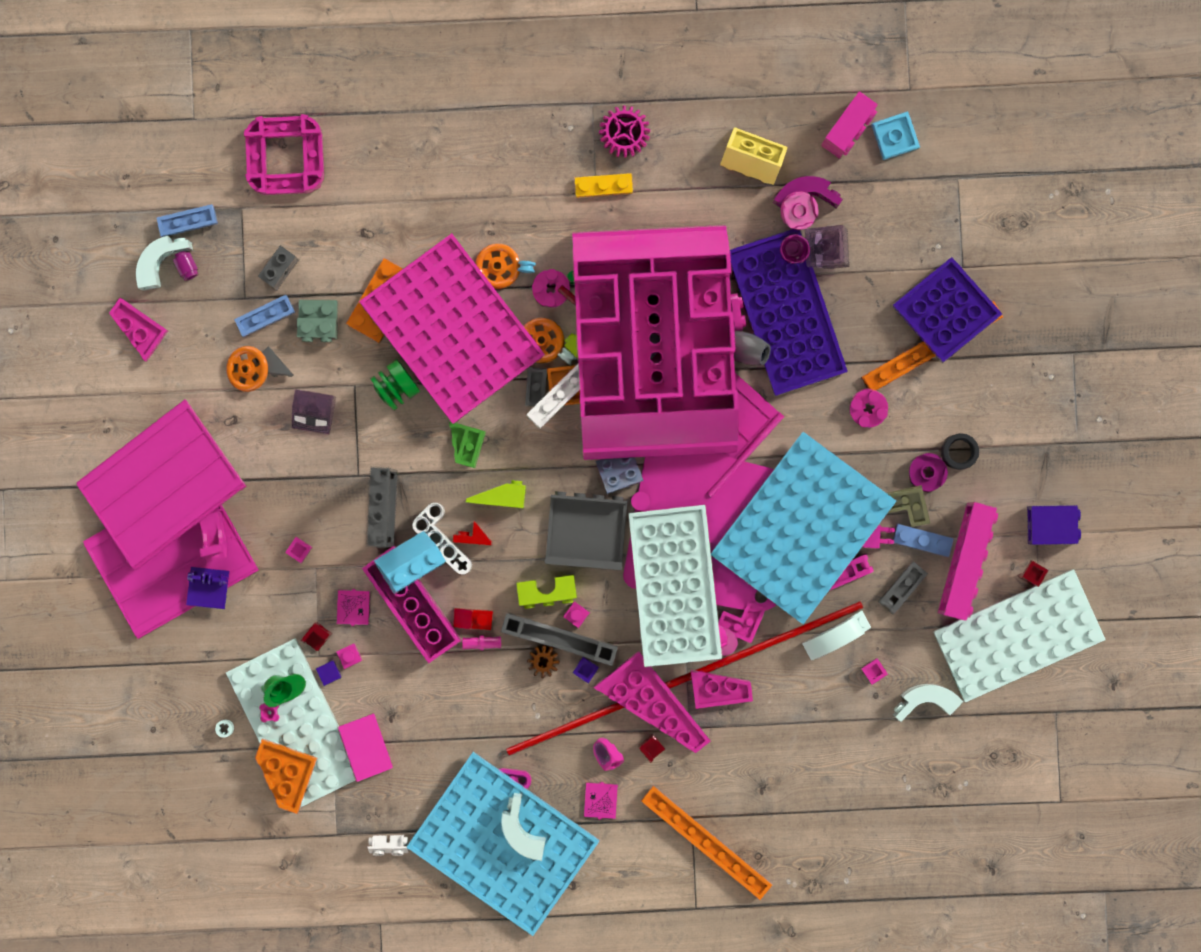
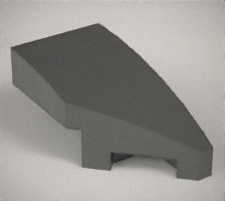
M269 346L262 351L268 363V374H271L273 377L294 376Z

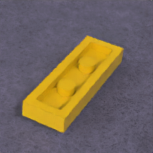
M632 173L575 177L576 198L633 194Z

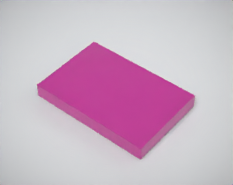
M374 713L337 727L356 782L393 768Z

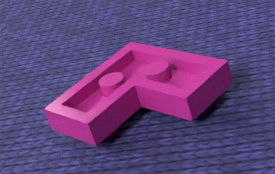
M748 601L741 618L722 611L718 623L730 629L737 638L752 643L766 608ZM753 606L760 609L761 612L749 611V608Z

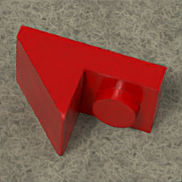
M476 521L473 523V536H469L470 532L458 531V535H453L454 543L492 545V540Z
M455 608L453 627L492 630L493 611Z

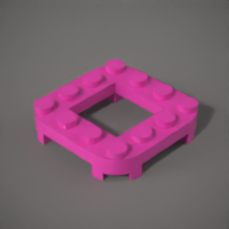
M303 114L293 117L263 118V116H259L248 125L244 131L247 174L245 175L247 182L256 192L263 195L311 193L321 187L324 180L323 134L320 126L314 119ZM303 137V173L267 175L266 138Z

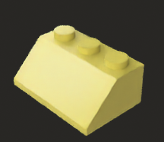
M734 127L720 165L728 170L740 172L747 177L761 180L763 183L774 185L788 147Z

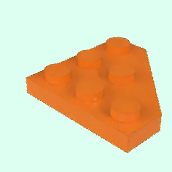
M262 739L255 758L264 773L270 790L273 792L275 801L279 808L298 814L318 758Z

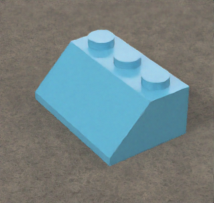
M422 531L374 560L395 594L440 567L446 560L437 545Z

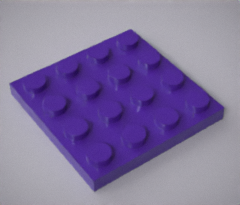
M953 257L948 259L893 304V308L942 364L1002 316L1000 310Z

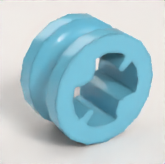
M519 261L520 268H518V271L535 273L533 269L536 265L535 262Z

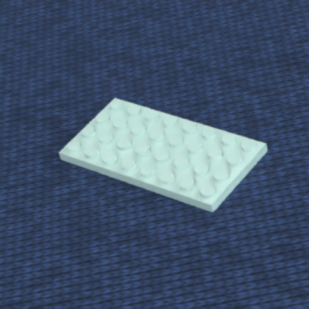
M699 505L629 513L644 667L722 659L706 506Z
M1074 569L1041 583L1039 587L1034 586L975 612L967 621L958 620L933 631L964 702H968L1106 640Z
M296 638L226 672L260 743L262 739H266L318 758L300 808L355 781L337 729L339 725ZM298 674L303 676L306 681L304 691L295 699L279 705L277 709L280 716L279 720L276 722L273 720L266 723L260 720L261 710L259 707L264 703V693L261 690V686L264 685L266 680L274 675L286 677Z

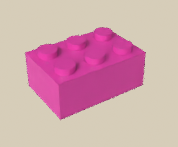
M859 91L826 136L821 146L839 159L842 155L847 156L855 144L853 139L857 141L866 129L864 124L869 125L877 114L875 108L878 104Z

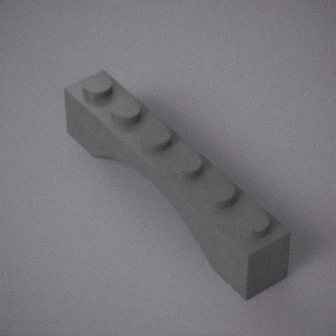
M506 613L501 630L502 633L562 649L611 666L613 665L618 646L511 613Z

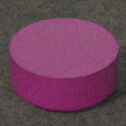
M637 492L632 496L631 504L636 510L643 511L650 506L651 500L647 493Z

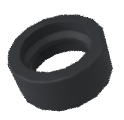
M958 433L949 436L941 446V456L948 467L963 470L970 468L976 463L979 457V446L970 435ZM958 440L967 442L971 448V456L963 463L953 461L949 455L951 444Z

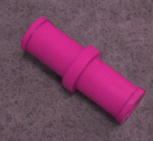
M480 635V637L476 638L462 637L463 650L480 649V651H484V649L491 648L501 649V636L484 637V635Z

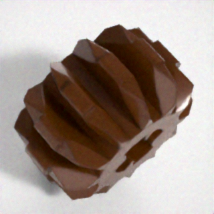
M546 645L542 646V652H540L538 647H535L537 655L530 652L529 655L534 659H527V663H534V665L528 669H537L533 674L534 676H537L540 671L541 678H544L545 672L551 677L550 669L555 672L558 670L553 664H560L559 660H553L558 656V653L551 656L553 648L551 647L548 652H545ZM540 657L548 659L547 666L543 667V664L542 666L538 664Z

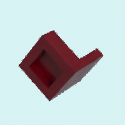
M1030 560L1024 572L1020 573L1018 577L1032 586L1039 587L1049 570Z
M315 622L301 639V642H306L314 650L319 651L332 633L320 623Z
M654 734L638 745L650 763L665 750Z

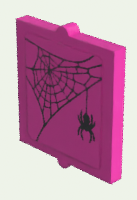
M352 589V591L338 590L337 624H351V626L355 624L369 625L370 591H356V589Z
M586 782L584 817H597L599 820L601 818L616 819L618 784Z

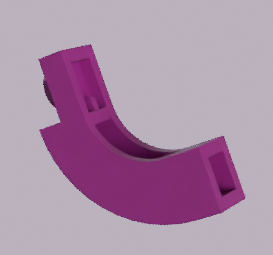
M804 176L787 183L779 191L772 203L781 208L782 202L787 195L798 191L817 196L836 209L843 199L837 191L827 189L831 184L830 181L816 176Z

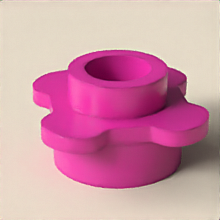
M265 703L260 705V720L266 723L271 720L276 722L279 720L280 716L277 711L279 705L276 707H269Z

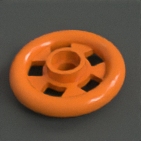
M492 244L480 251L475 261V264L486 278L489 273L497 276L495 281L487 278L494 289H503L510 286L516 281L520 273L518 271L520 260L517 253L504 244ZM500 251V257L492 258L491 253ZM509 256L512 260V264L507 265L504 258ZM484 260L489 261L488 269L482 268ZM500 263L501 268L495 269L494 264ZM508 270L511 275L504 279L501 275Z
M536 318L524 325V328L530 335H533L532 338L545 354L536 363H548L556 359L564 347V334L560 326L547 318ZM543 325L544 331L536 332L535 327ZM553 330L556 338L551 340L548 332ZM539 337L545 338L543 344L538 343ZM552 344L555 348L551 353H548L545 349Z
M243 346L236 349L227 361L226 371L228 379L236 389L243 392H251L260 388L268 375V363L264 354L252 346ZM247 354L248 359L242 360L241 355ZM255 358H257L260 363V365H258L257 367L253 362ZM235 364H238V373L234 372ZM257 373L259 377L254 381L252 377ZM241 377L247 379L245 384L239 381Z

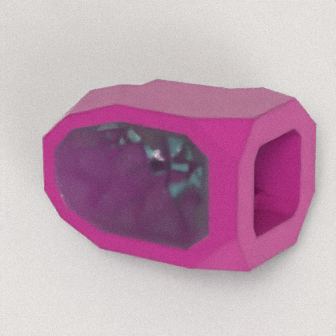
M605 738L596 740L593 745L594 756L604 771L613 770L624 762L623 755L619 753L615 745L611 744L609 740Z

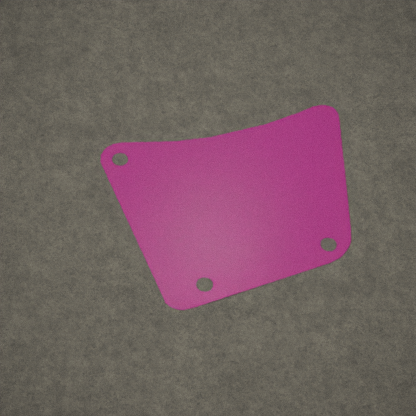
M723 453L667 456V461L662 456L645 457L642 471L643 481L640 482L639 492L647 493L651 502L646 510L639 511L635 509V513L705 505L710 552L712 553L774 469L743 461L713 497H710L707 492L737 459ZM630 535L623 578L629 587L636 589ZM711 556L716 605L745 610L748 601L765 607L766 610L776 606L769 598L764 603H758L755 600V594L758 590ZM753 606L749 608V611L761 612L760 609Z

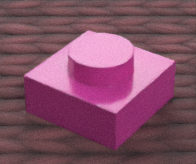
M295 537L285 553L298 562L303 563L313 547L300 538Z
M574 601L563 617L579 628L590 612Z
M355 643L337 651L344 669L362 661Z
M875 658L861 668L871 685L888 675L878 658Z

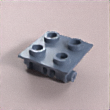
M635 457L595 461L607 494L643 481Z

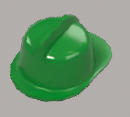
M298 674L286 677L280 675L271 676L261 686V690L264 693V703L269 707H276L295 699L304 691L306 681L303 676Z

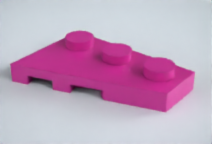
M122 298L118 299L109 312L120 329L131 341L134 348L140 353L143 360L147 362L168 330Z
M691 670L696 709L753 701L750 681Z

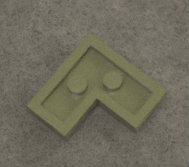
M922 485L887 493L896 500L888 513L907 509L911 527L930 523Z

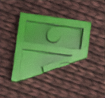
M450 421L449 427L452 432L455 463L475 468L486 432L458 423L452 424Z

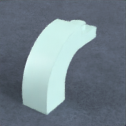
M165 236L149 244L142 252L136 267L138 289L144 291L160 288L159 268L162 261L172 254L181 251H192V243L185 238L175 239L174 243H172V239Z
M860 611L835 627L811 637L802 644L812 661L855 640L870 629L871 626L863 611Z
M921 684L911 687L900 695L905 702H900L894 708L895 713L893 716L902 722L917 705L925 702L935 703L946 714L951 715L963 701L955 693L942 686Z
M514 793L513 798H509L507 808L511 812L504 810L502 813V829L505 838L519 854L530 859L542 861L546 838L531 835L521 827L519 810L522 794Z

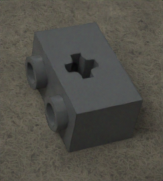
M280 245L258 277L278 290L299 259Z

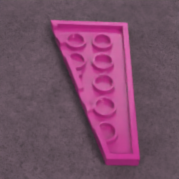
M639 651L594 686V689L602 692L695 753L711 742L652 667H644V658Z

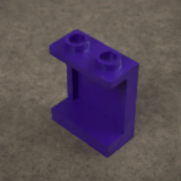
M1078 505L1027 506L1028 545L1079 544L1081 530L1078 529V521L1081 519V512L1078 509Z

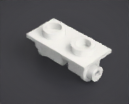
M404 835L390 836V843H387V836H373L369 838V845H372V847H368V850L374 856H383L384 853L402 856L403 853H408L407 846H404L408 845V837H404Z

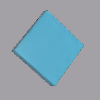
M909 112L871 124L883 160L920 148Z

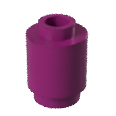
M181 251L175 255L173 262L184 281L191 280L199 275L197 265L191 253Z

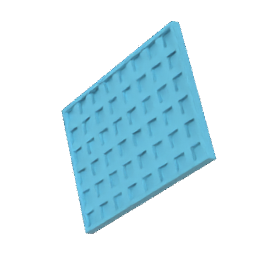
M802 432L712 551L711 556L800 623L804 624L895 504L896 500L813 438Z
M472 752L407 845V848L534 936L597 846L599 839L481 756ZM514 793L522 794L519 810L521 827L531 835L546 838L542 861L530 859L519 854L505 838L502 829V813L504 810L511 812L507 808L509 798H513Z

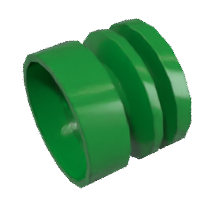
M397 359L387 366L390 373L389 376H386L381 371L378 372L382 378L381 382L375 376L370 378L377 394L394 411L398 409L394 402L395 399L401 405L404 404V400L401 397L403 393L411 399L421 392Z

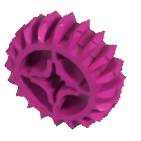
M625 105L622 106V111L615 107V114L609 110L610 118L603 116V120L606 123L601 122L600 127L603 129L599 130L600 135H605L600 138L601 142H606L604 148L606 149L611 146L609 153L612 154L616 150L617 157L620 156V152H624V158H627V152H630L632 157L635 155L634 150L640 153L641 148L639 145L645 148L647 144L644 141H649L650 139L648 135H645L650 133V129L645 128L649 125V121H644L646 116L641 115L639 117V109L633 113L632 106H630L629 111H626ZM619 118H630L634 121L624 123ZM614 122L618 131L611 138L609 128ZM636 126H639L641 134L638 140L635 141L632 131L635 130ZM621 128H623L624 130L630 129L628 130L629 136L625 133L620 134ZM625 140L631 145L622 146L617 143Z

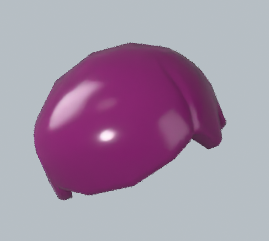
M789 235L783 239L780 253L783 259L789 263H802L809 256L810 246L803 236Z

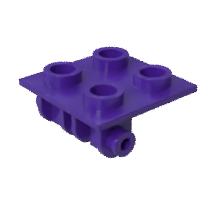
M191 567L190 573L187 576L189 586L186 605L225 609L230 571Z

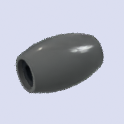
M734 331V361L747 365H764L770 355V345L756 335Z

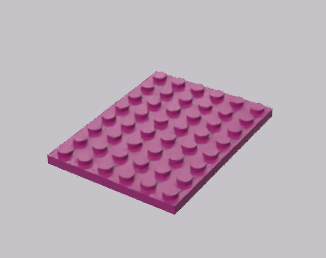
M452 233L359 301L452 424L456 423L545 356Z

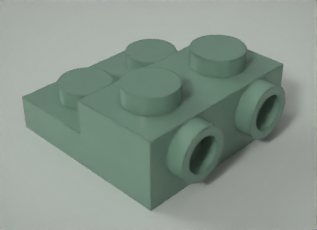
M299 300L297 337L302 339V342H313V339H321V342H332V339H337L338 301Z

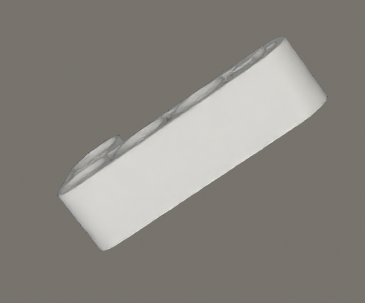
M431 503L413 521L414 531L417 534L421 533L422 531L417 528V523L420 520H425L427 527L423 531L430 538L434 533L440 535L441 540L436 545L446 562L459 574L470 572L472 569L471 560L435 526L445 514L444 507L439 503ZM434 506H438L441 511L437 517H433L430 512ZM449 546L454 549V555L451 558L447 557L444 553L445 549ZM458 554H460L461 557H459L458 559L461 562H467V570H460V564L457 561H455L453 564L451 561L457 558Z

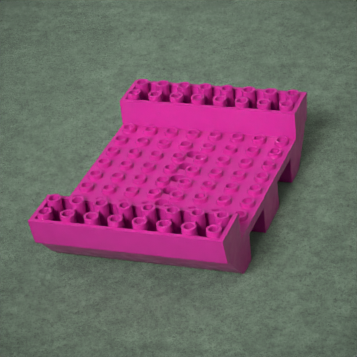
M726 225L572 232L583 459L737 452L739 409L738 391L735 387V334L730 293L731 259ZM649 296H657L659 302L656 305H650L647 301ZM652 314L658 315L659 323L651 324L648 320L649 316ZM658 334L661 338L660 342L657 344L651 343L650 335ZM653 353L661 355L662 359L659 363L651 361L650 356ZM654 372H660L663 379L660 382H654L651 375Z

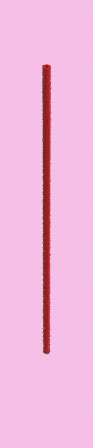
M859 601L698 668L695 671L709 673L863 608V605ZM691 672L667 681L665 684L671 689L692 680ZM619 703L612 704L506 749L507 753L510 756L625 707Z

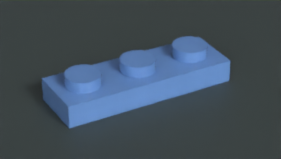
M212 204L156 218L161 237L218 224L214 205Z
M284 295L234 320L242 337H246L294 314L295 311L288 296Z
M901 524L896 525L893 537L896 544L949 557L954 540L950 537Z

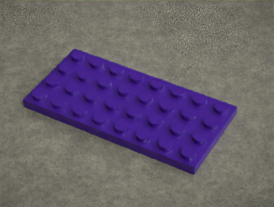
M795 229L730 250L731 268L753 333L767 342L771 348L769 358L764 366L774 396L848 372L810 257L808 256L802 263L792 264L783 259L780 253V246L785 237L794 234L802 236L801 231Z

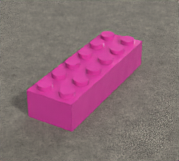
M977 502L967 503L938 608V614L965 621L971 617L973 612L972 600L976 599L978 588H976L977 581L981 580L983 575L982 563L986 561L988 556L987 544L993 538L991 529L998 519L997 508Z
M396 546L391 547L389 550L381 554L379 557L393 550L394 548H396ZM374 560L362 568L428 664L462 640L420 579L394 594Z

